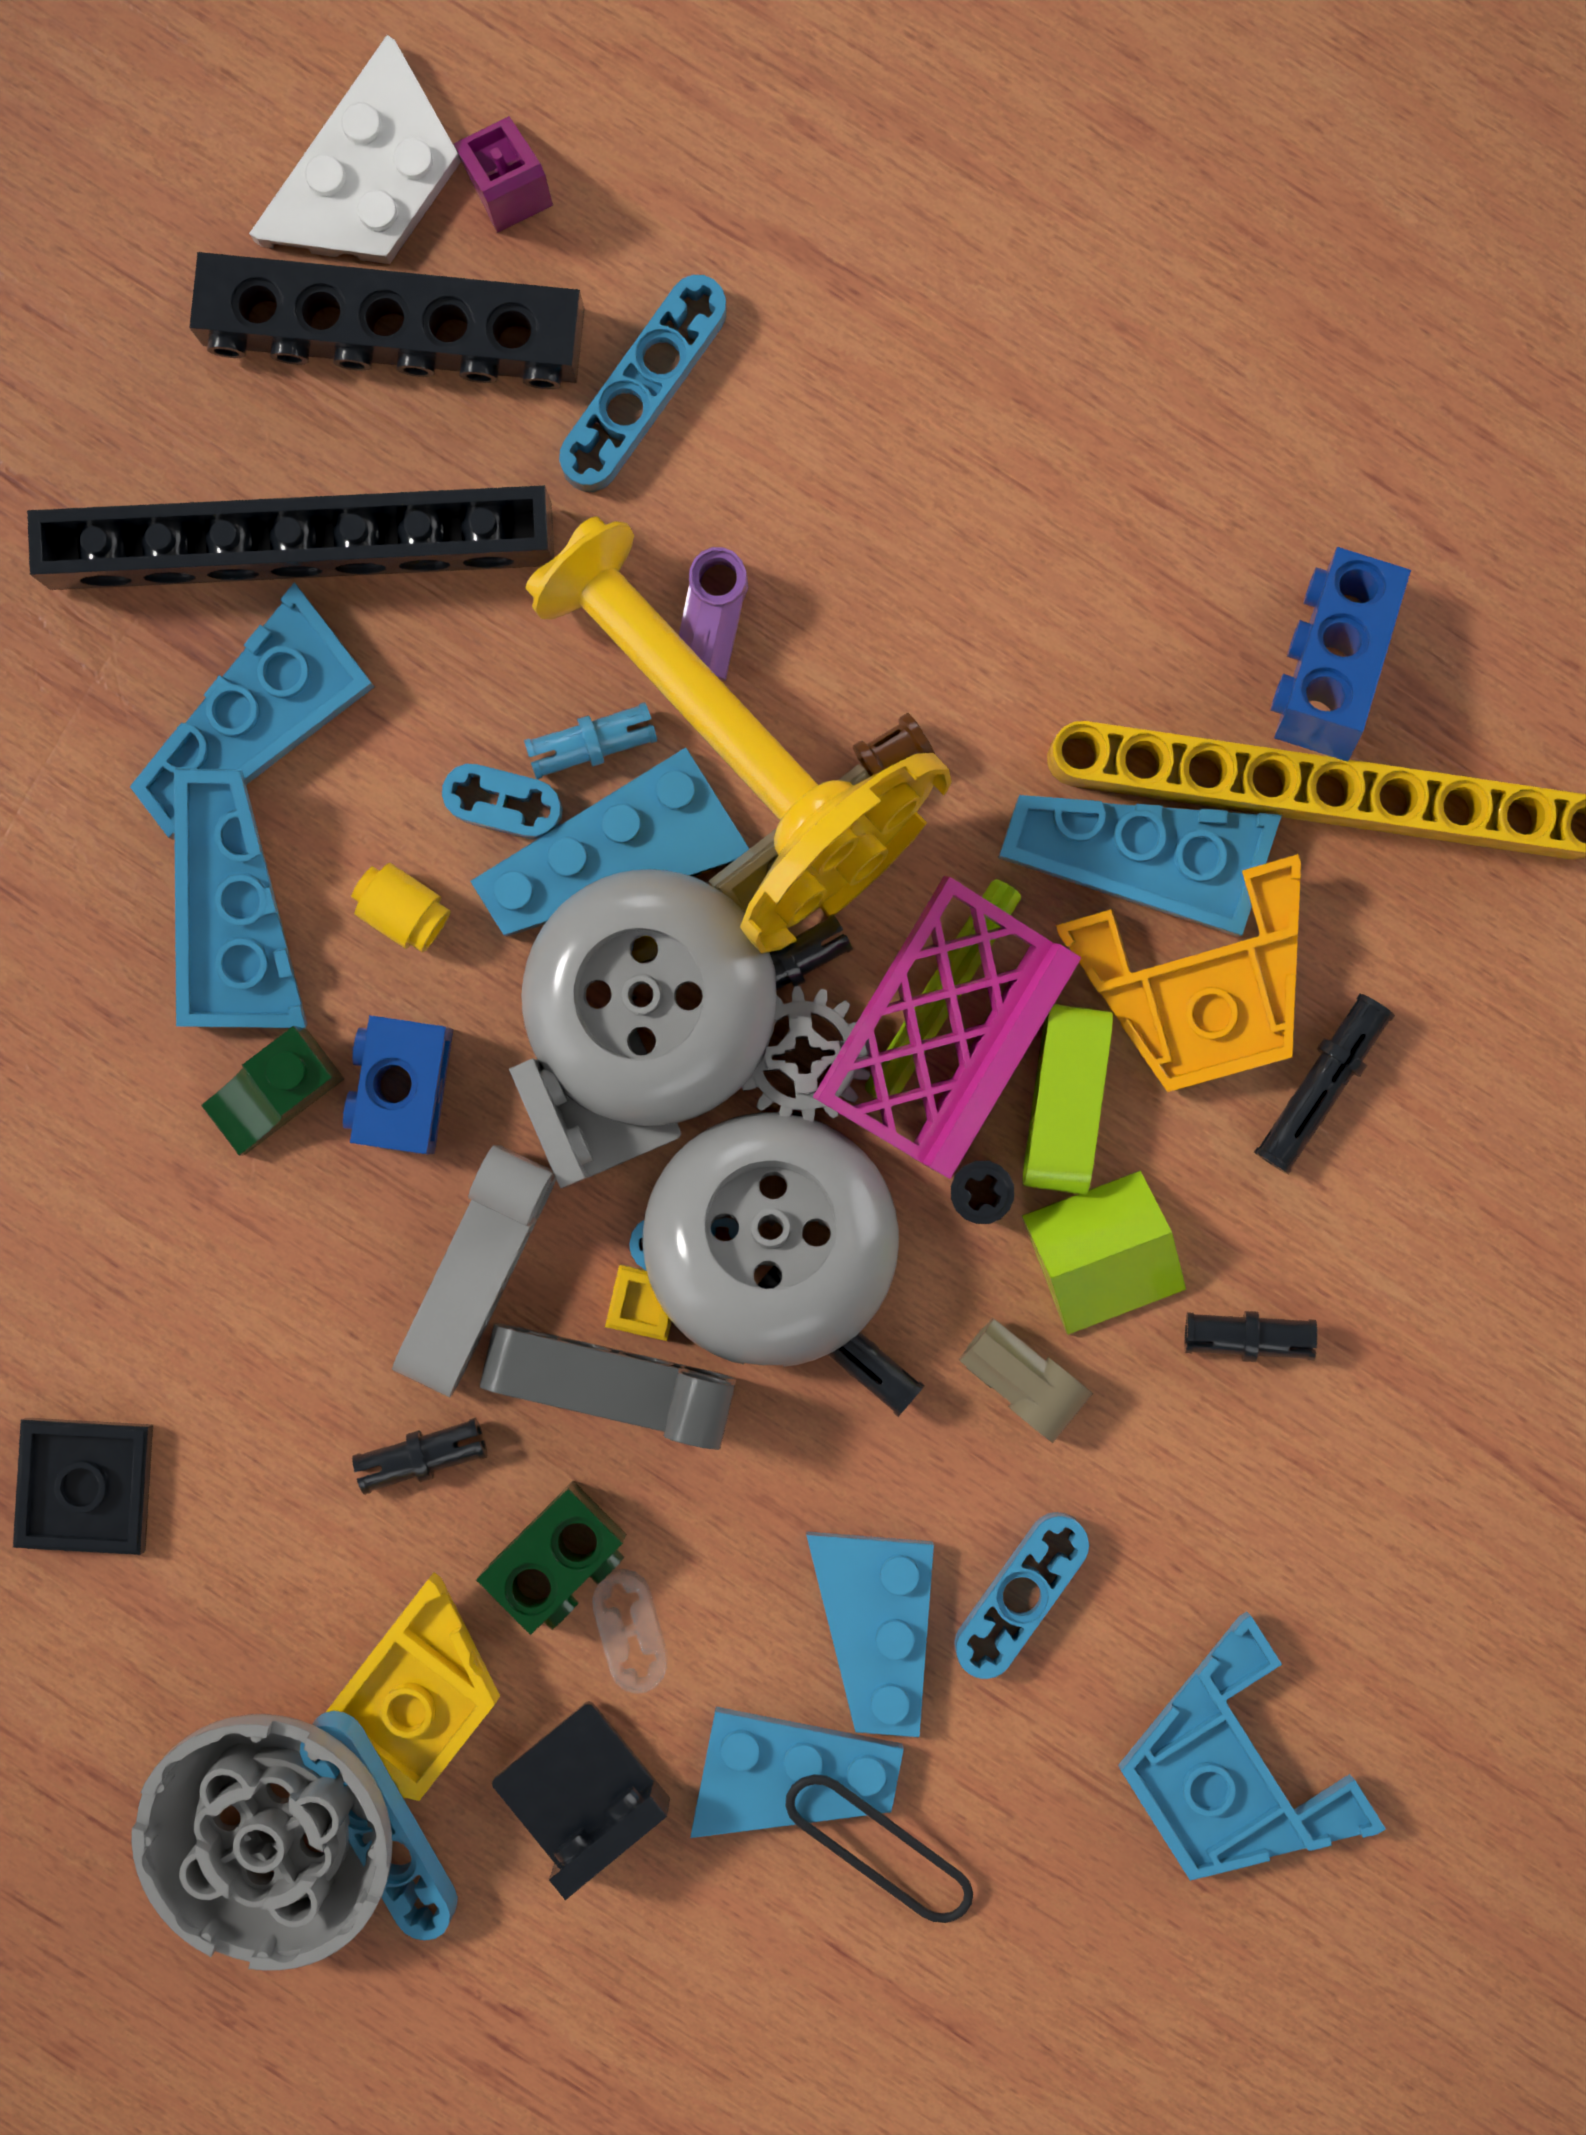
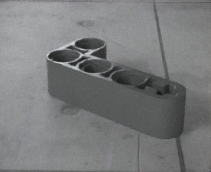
M494 1323L479 1386L482 1389L510 1397L663 1431V1436L672 1441L700 1448L719 1450L721 1449L737 1379L721 1373L522 1327Z

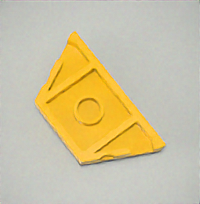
M434 1572L326 1711L345 1712L354 1717L363 1727L402 1797L420 1801L500 1697L445 1583L439 1575Z

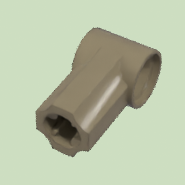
M994 1318L979 1331L959 1358V1361L970 1372L1011 1403L1008 1406L1011 1410L1052 1443H1054L1093 1394L1051 1358L1048 1357L1045 1361Z

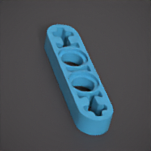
M691 275L681 279L673 287L565 438L560 449L559 462L566 480L574 488L583 492H596L606 488L614 480L719 333L726 320V297L722 287L714 279L705 275ZM704 294L710 297L709 309L712 315L709 318L700 313L695 316L687 327L688 338L695 340L692 345H689L686 339L677 331L688 315L687 304L684 300L689 297L692 300L698 301ZM671 321L677 330L665 326V324ZM656 343L673 345L680 355L677 367L666 374L651 372L644 364V355L652 345ZM622 393L638 397L643 404L641 417L630 425L616 424L607 414L610 401ZM598 422L610 437L623 442L616 448L608 438L599 452L603 468L599 472L588 468L582 475L577 473L579 465L574 454L579 449L585 453H589L594 449L600 440V436L597 430L592 429V426Z
M325 1712L318 1716L312 1725L340 1740L364 1763L375 1779L386 1803L391 1823L392 1841H398L403 1844L411 1855V1861L407 1864L396 1865L391 1863L389 1877L381 1898L396 1924L405 1934L414 1939L424 1941L436 1939L445 1932L455 1913L458 1901L456 1890L363 1727L354 1717L345 1712ZM301 1742L300 1755L304 1765L321 1777L336 1779L340 1773L338 1767L329 1761H322L320 1759L316 1761L310 1760L308 1752L304 1750L305 1743ZM350 1810L348 1814L350 1820L348 1841L364 1867L367 1851L372 1844V1840L365 1844L362 1840L363 1833L373 1831L372 1828L368 1827L367 1820L358 1817ZM417 1875H420V1878H419L417 1884H415V1882L413 1881V1879H414ZM418 1897L424 1905L435 1903L438 1908L434 1915L428 1907L416 1908L414 1904Z

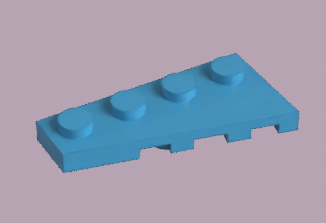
M295 582L280 599L282 601L281 605L264 626L259 625L244 644L246 648L223 677L219 675L205 692L204 696L206 698L186 723H180L130 786L160 828L172 840L175 839L174 769L242 770L247 785L375 687Z
M685 747L470 882L503 935L508 937L544 925L549 917L568 898L601 878L620 872L641 869L668 870L694 877L702 874V872L732 863L749 850V847Z
M174 769L176 1026L291 1028L292 1026L306 1028L307 1020L243 771L236 769Z
M1019 795L998 858L1235 937H1240L1243 935L1252 908L1242 870L1266 864L1282 815L1230 813L1226 810L1164 808L1160 805L1146 804L1124 805L1102 803V801Z

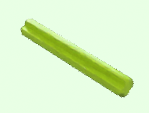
M995 879L990 883L982 898L1011 915L1021 900V894L1009 884ZM972 915L968 918L957 938L975 934ZM985 917L987 930L1000 927ZM996 939L990 940L991 946L993 945ZM978 943L947 952L954 986L970 982L982 961ZM938 968L922 994L943 989ZM945 999L914 1007L921 1041L935 1037L949 1016ZM905 1021L887 1050L910 1044ZM912 1054L881 1062L888 1096L901 1093L916 1069ZM871 1074L865 1084V1090L877 1099Z

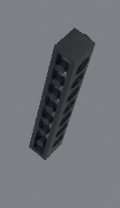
M545 485L27 510L30 575L50 590L542 567L554 559L552 502Z

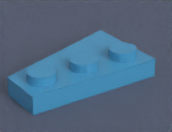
M806 1531L855 1732L919 1737L933 1563V1541Z
M716 1706L690 1838L796 1825L787 1813L785 1807L786 1795L792 1784L802 1777L813 1774L825 1775L838 1781L880 1813L892 1812L903 1756V1743ZM814 1784L806 1786L799 1791L795 1798L797 1812L809 1823L866 1816L860 1809L824 1785Z

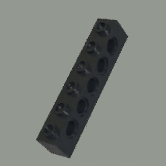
M197 252L189 328L202 346L207 347L208 352L226 358H244L247 350L270 353L272 359L287 364H307L309 357L334 359L333 363L336 366L356 371L370 370L372 363L397 365V371L410 376L430 377L435 374V369L459 371L461 378L472 382L494 383L497 382L499 375L523 378L525 385L534 388L558 389L561 387V382L577 383L584 305L580 290ZM263 301L277 303L276 311L268 321L263 323L249 322L250 311L256 304ZM326 307H334L340 310L339 319L332 327L323 330L311 327L312 318L319 310ZM395 313L404 317L401 328L392 335L381 336L373 332L375 323L383 315ZM457 319L468 324L465 334L454 342H443L436 338L439 327L448 320ZM511 326H523L531 331V335L524 345L511 349L503 347L498 343L503 331Z

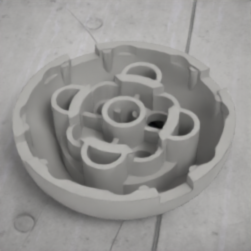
M641 869L616 873L601 878L573 894L558 907L540 930L532 945L523 975L521 997L525 1030L532 1050L543 1070L553 1073L564 1093L580 1106L599 1116L626 1124L650 1126L679 1123L711 1111L729 1099L745 1084L760 1064L766 1052V1047H768L776 1021L774 1018L776 1010L775 981L777 980L770 952L761 954L741 930L740 925L745 911L716 887L692 876L668 870ZM641 936H650L657 942L658 953L650 963H639L632 955L635 940ZM604 981L611 989V1000L605 1007L595 1009L586 1001V990L591 983ZM692 982L701 988L703 998L697 1008L687 1011L679 1007L676 1001V993L681 985ZM642 983L651 986L654 994L651 1003L645 1007L636 1006L633 1002L637 998L633 994L635 987ZM646 1027L654 1033L656 1044L652 1052L640 1056L632 1051L629 1040L633 1031Z
M760 1112L734 1117L706 1129L690 1140L674 1155L656 1181L648 1201L643 1225L645 1267L654 1294L666 1315L686 1337L701 1348L718 1357L743 1365L744 1363L783 1365V1367L799 1365L828 1355L845 1345L871 1321L882 1305L893 1281L899 1251V1227L894 1202L884 1178L867 1154L841 1132L822 1122L805 1120L803 1116L796 1114L780 1116L779 1112ZM774 1175L784 1178L788 1187L782 1197L769 1199L762 1195L759 1189L762 1179ZM727 1216L732 1217L739 1225L736 1237L725 1242L713 1237L711 1233L712 1223L717 1219ZM814 1221H818L819 1225L827 1226L831 1233L828 1242L818 1247L810 1246L802 1236L805 1226ZM764 1223H769L771 1227L778 1223L782 1226L783 1232L777 1239L767 1240L759 1234L758 1229ZM761 1265L777 1266L782 1272V1280L773 1289L761 1288L754 1281L756 1269Z
M247 1714L216 1721L198 1729L174 1746L154 1768L140 1792L142 1796L139 1802L136 1823L132 1827L131 1842L133 1859L142 1888L164 1922L184 1941L210 1957L217 1951L232 1958L250 1962L248 1969L286 1970L310 1965L327 1958L348 1944L363 1929L382 1897L389 1877L393 1844L390 1818L383 1795L375 1779L355 1753L340 1740L315 1725L298 1719L272 1714ZM301 1742L305 1743L304 1750L308 1752L310 1760L316 1761L320 1759L322 1761H329L338 1767L340 1773L336 1779L321 1777L304 1765L300 1755ZM270 1783L283 1786L289 1792V1798L277 1796L272 1791ZM230 1805L234 1806L240 1813L241 1822L237 1825H227L220 1819V1813ZM350 1810L358 1817L367 1820L368 1827L372 1828V1832L363 1833L362 1840L365 1844L372 1840V1844L367 1851L364 1867L348 1841V1826L350 1824L348 1814ZM305 1833L307 1835L309 1845L322 1852H314L305 1845L303 1840Z

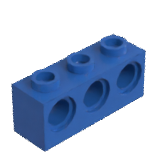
M1340 547L1336 548L1327 570L1315 568L1303 602L1305 605L1314 607L1309 623L1299 620L1287 653V657L1298 660L1293 677L1282 674L1270 711L1281 714L1274 736L1275 739L1343 761H1349L1366 725L1410 576V569ZM1344 595L1355 597L1361 603L1352 602ZM1327 648L1338 649L1346 657L1334 655ZM1309 701L1321 702L1331 711L1319 710Z

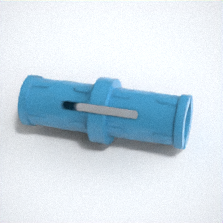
M640 703L639 706L593 721L589 715L577 719V726L531 740L530 738L524 740L529 757L555 750L553 756L531 762L536 779L543 778L542 776L590 761L593 767L604 763L603 756L649 742H657L654 725H647L627 732L628 726L651 719L646 703Z

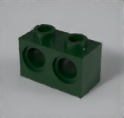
M572 1481L483 1569L476 1581L530 1635L543 1623L553 1630L578 1605L579 1602L572 1594L589 1577L598 1585L624 1559V1556L617 1549L623 1544L627 1534ZM573 1523H582L589 1526L596 1535V1548L587 1554L571 1552L563 1542V1529ZM526 1569H537L543 1572L550 1581V1594L542 1599L526 1597L518 1587V1574Z

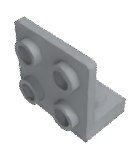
M636 1029L630 1036L629 1043L631 1049L637 1055H647ZM530 1059L509 1068L560 1188L571 1186L670 1143L681 1136L678 1123L650 1126L626 1124L607 1119L585 1109L564 1093L556 1076L548 1070H543L536 1059Z

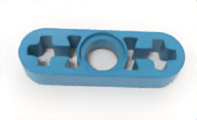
M1052 1512L1040 1517L1033 1524L960 1626L955 1637V1652L960 1665L968 1674L980 1679H990L1005 1672L1083 1564L1088 1554L1089 1541L1085 1530L1074 1517L1061 1512ZM1066 1527L1072 1530L1068 1540L1073 1545L1074 1550L1069 1556L1058 1552L1051 1559L1046 1567L1049 1572L1057 1574V1576L1049 1584L1036 1568L1022 1563L1031 1554L1039 1564L1049 1548L1043 1539L1044 1534L1048 1530L1059 1534ZM1019 1577L1033 1580L1038 1585L1040 1592L1039 1600L1035 1607L1022 1613L1010 1610L1003 1601V1592L1006 1585L1011 1580ZM991 1607H995L999 1615L1006 1622L1020 1628L1015 1635H1011L1008 1629L1003 1626L994 1641L997 1650L1000 1652L994 1660L985 1655L976 1662L971 1659L974 1650L969 1643V1639L974 1634L983 1639L988 1636L996 1622L994 1618L985 1614Z

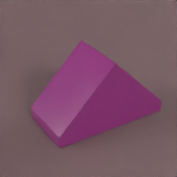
M510 116L453 143L497 233L553 206L546 175L541 163Z

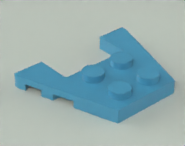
M1247 1611L1235 1620L1118 1765L1190 1881L1270 1861L1269 1857L1305 1848L1308 1851L1332 1846L1331 1842L1357 1835H1361L1363 1838L1377 1835L1386 1829L1359 1785L1350 1774L1297 1808H1292L1226 1702L1227 1699L1282 1665L1258 1625Z

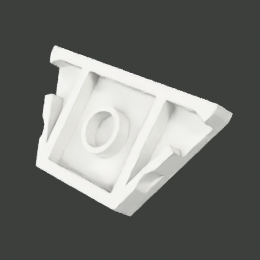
M387 35L250 231L249 234L253 241L261 247L273 248L274 244L308 248L311 254L333 257L341 254H352L362 261L390 264L460 164L458 152L396 41Z

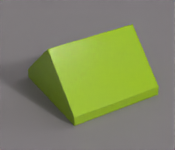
M1141 1171L1088 1190L1087 1195L1077 1194L1021 1215L1067 1335L1186 1290L1172 1231Z

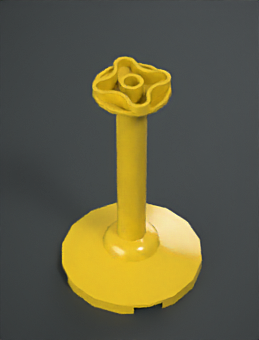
M598 516L591 517L574 531L565 548L553 560L535 571L527 581L526 590L533 597L532 608L541 619L553 620L582 607L780 820L774 835V846L779 856L749 902L740 928L761 954L781 950L797 940L788 930L789 927L799 923L819 907L827 916L837 914L880 877L905 851L927 824L917 811L929 796L933 786L943 796L947 793L952 783L949 769L934 753H918L856 785L842 780H831L818 785L619 572L633 544L634 534L630 526L625 522L618 521L605 524Z

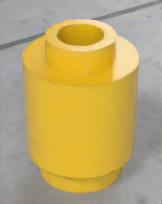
M392 863L386 864L380 871L371 866L360 878L351 895V898L358 902L354 912L355 916L404 949L413 946L422 953L437 938L451 913V910L440 904V895Z

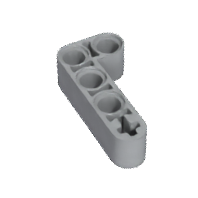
M493 1145L470 1188L468 1198L471 1199V1202L400 1347L392 1367L393 1371L449 1398L453 1395L556 1182L553 1170L501 1145Z

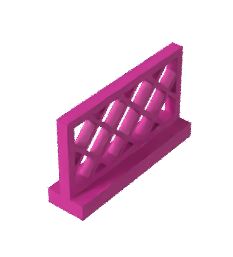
M943 876L820 1083L813 1098L911 1156L926 1167L951 1179L1081 957L1061 944L1051 942L953 878ZM954 897L970 907L975 934L945 942L940 917L951 898ZM985 917L1000 927L987 930ZM931 934L933 945L923 947ZM1013 934L1030 945L1017 969L999 974L996 973L990 940ZM978 943L985 978L954 986L947 951ZM936 955L943 989L912 997L907 972L915 960ZM1008 982L1001 994L999 984ZM987 987L992 1008L991 1013L984 1024L964 1029L957 995ZM898 989L900 1000L890 1003ZM945 999L952 1033L921 1041L914 1007ZM903 1010L910 1044L878 1052L874 1034L875 1026L882 1015ZM976 1037L968 1050L966 1039ZM955 1042L959 1067L951 1079L931 1084L924 1051ZM865 1045L867 1056L857 1058ZM912 1054L920 1087L888 1096L881 1062ZM870 1066L877 1095L876 1100L852 1106L835 1096L849 1071ZM943 1092L937 1104H935L934 1094ZM922 1098L927 1121L915 1141L911 1142L896 1132L891 1106ZM880 1110L883 1124L865 1113Z

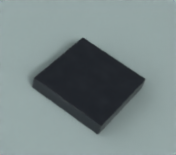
M45 1418L21 1419L13 1548L134 1555L144 1553L146 1551L153 1424Z

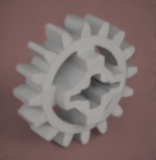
M800 986L793 988L792 1002L783 1004L776 995L775 1023L788 1016L790 1031L778 1046L766 1047V1052L760 1064L742 1086L743 1091L759 1087L763 1092L756 1106L758 1109L763 1111L775 1102L781 1106L780 1116H791L793 1110H802L803 1119L813 1122L815 1109L821 1107L832 1119L838 1116L836 1111L814 1099L813 1095L818 1089L817 1079L828 1066L832 1065L857 1023L853 1022L848 1025L843 1019L850 1006L846 1000L838 1004L834 1009L826 1006L827 990L820 989L815 996L814 1002L805 1001L804 993ZM811 1014L822 1017L830 1022L838 1030L843 1041H826L812 1029ZM800 1038L808 1039L810 1049H820L821 1052H834L833 1056H823L822 1060L812 1062L811 1073L799 1074L795 1063H786L785 1060H772L774 1056H785V1052L795 1050L796 1040ZM865 1045L857 1058L867 1056ZM864 1068L849 1071L835 1096H841L845 1100L855 1103L859 1097L849 1085L852 1079L868 1080L870 1072ZM780 1070L794 1082L796 1099L780 1093L771 1086L763 1071Z

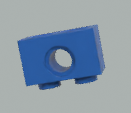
M369 1015L368 1027L358 1028L353 1047V1065L361 1066L358 1092H348L343 1112V1128L352 1130L350 1143L421 1154H435L454 1029L439 1025ZM401 1066L409 1073L412 1086L410 1093L404 1100L392 1103L382 1093L381 1080L385 1072L390 1068Z

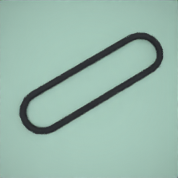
M813 1774L802 1777L792 1784L786 1795L785 1807L789 1818L807 1834L927 1920L947 1923L955 1921L967 1913L972 1905L973 1889L967 1877L957 1868L838 1781L825 1775ZM814 1784L824 1785L834 1790L954 1878L962 1886L964 1892L963 1901L960 1906L951 1912L936 1913L921 1905L802 1818L795 1807V1798L799 1791L806 1786Z

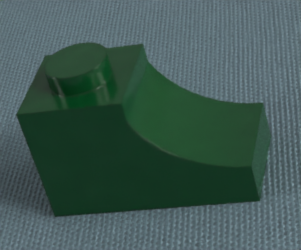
M292 1026L243 1063V1068L236 1076L201 1104V1106L237 1154L244 1156L342 1082L344 1077L307 1029Z

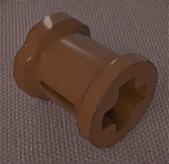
M909 713L904 714L898 719L899 724L868 744L859 741L853 745V750L859 763L868 772L870 777L914 754L934 753L927 737Z

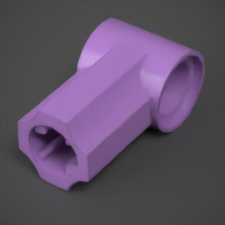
M712 547L702 551L693 560L689 569L690 584L679 636L720 680L726 681L742 603L748 591V577L742 560L735 552L724 547ZM715 565L730 567L737 575L734 588L722 596H713L701 587L704 573Z

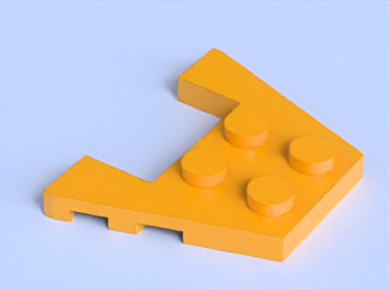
M1299 854L1242 870L1260 932L1258 937L1137 972H1131L1113 909L1056 925L1059 936L1073 953L1081 957L1079 963L1085 970V974L1096 990L1103 996L1120 1021L1121 1026L1167 1092L1293 1057L1301 882Z

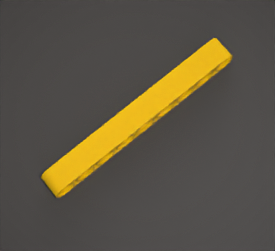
M1074 721L1064 726L1055 736L1047 753V763L1052 775L1059 782L1073 787L1257 814H1279L1284 818L1563 859H1582L1586 857V843L1580 842L1574 837L1571 830L1573 815L1576 812L1586 815V794L1356 760H1349L1347 762L1329 756L1090 721ZM1070 739L1086 741L1094 752L1093 766L1087 769H1076L1067 764L1062 756L1063 743ZM1133 748L1148 750L1154 756L1157 763L1155 776L1141 779L1129 772L1125 758L1127 751ZM1204 757L1216 764L1219 770L1217 786L1204 788L1198 786L1192 780L1189 774V765L1192 759ZM1266 766L1278 773L1282 788L1277 797H1267L1256 790L1253 784L1255 768ZM1328 775L1336 778L1341 783L1344 789V799L1340 806L1332 807L1320 800L1316 790V784L1320 776ZM1384 785L1396 786L1404 793L1407 806L1402 816L1389 814L1383 808L1380 802V792ZM1448 794L1458 795L1466 801L1469 807V817L1465 825H1457L1447 818L1443 803ZM1512 803L1523 805L1531 816L1532 825L1526 835L1517 833L1510 827L1507 820V812Z

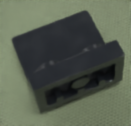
M590 1701L585 1702L496 1775L492 1782L496 1792L554 1862L549 1881L564 1900H567L667 1817L670 1804L668 1794L595 1704Z

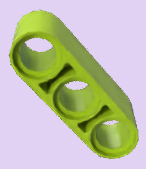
M1054 1004L1045 1018L1024 1158L1023 1186L1087 1195L1092 1178L1111 1043L1112 1012Z

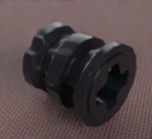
M974 1161L964 1165L955 1174L950 1186L951 1201L955 1210L965 1220L975 1224H991L1002 1219L1010 1210L1014 1201V1184L1009 1173L1000 1165L991 1161ZM986 1175H989L993 1179L989 1189L993 1194L997 1195L992 1205L980 1202L975 1209H972L968 1205L971 1193L964 1188L965 1184L969 1179L981 1181Z

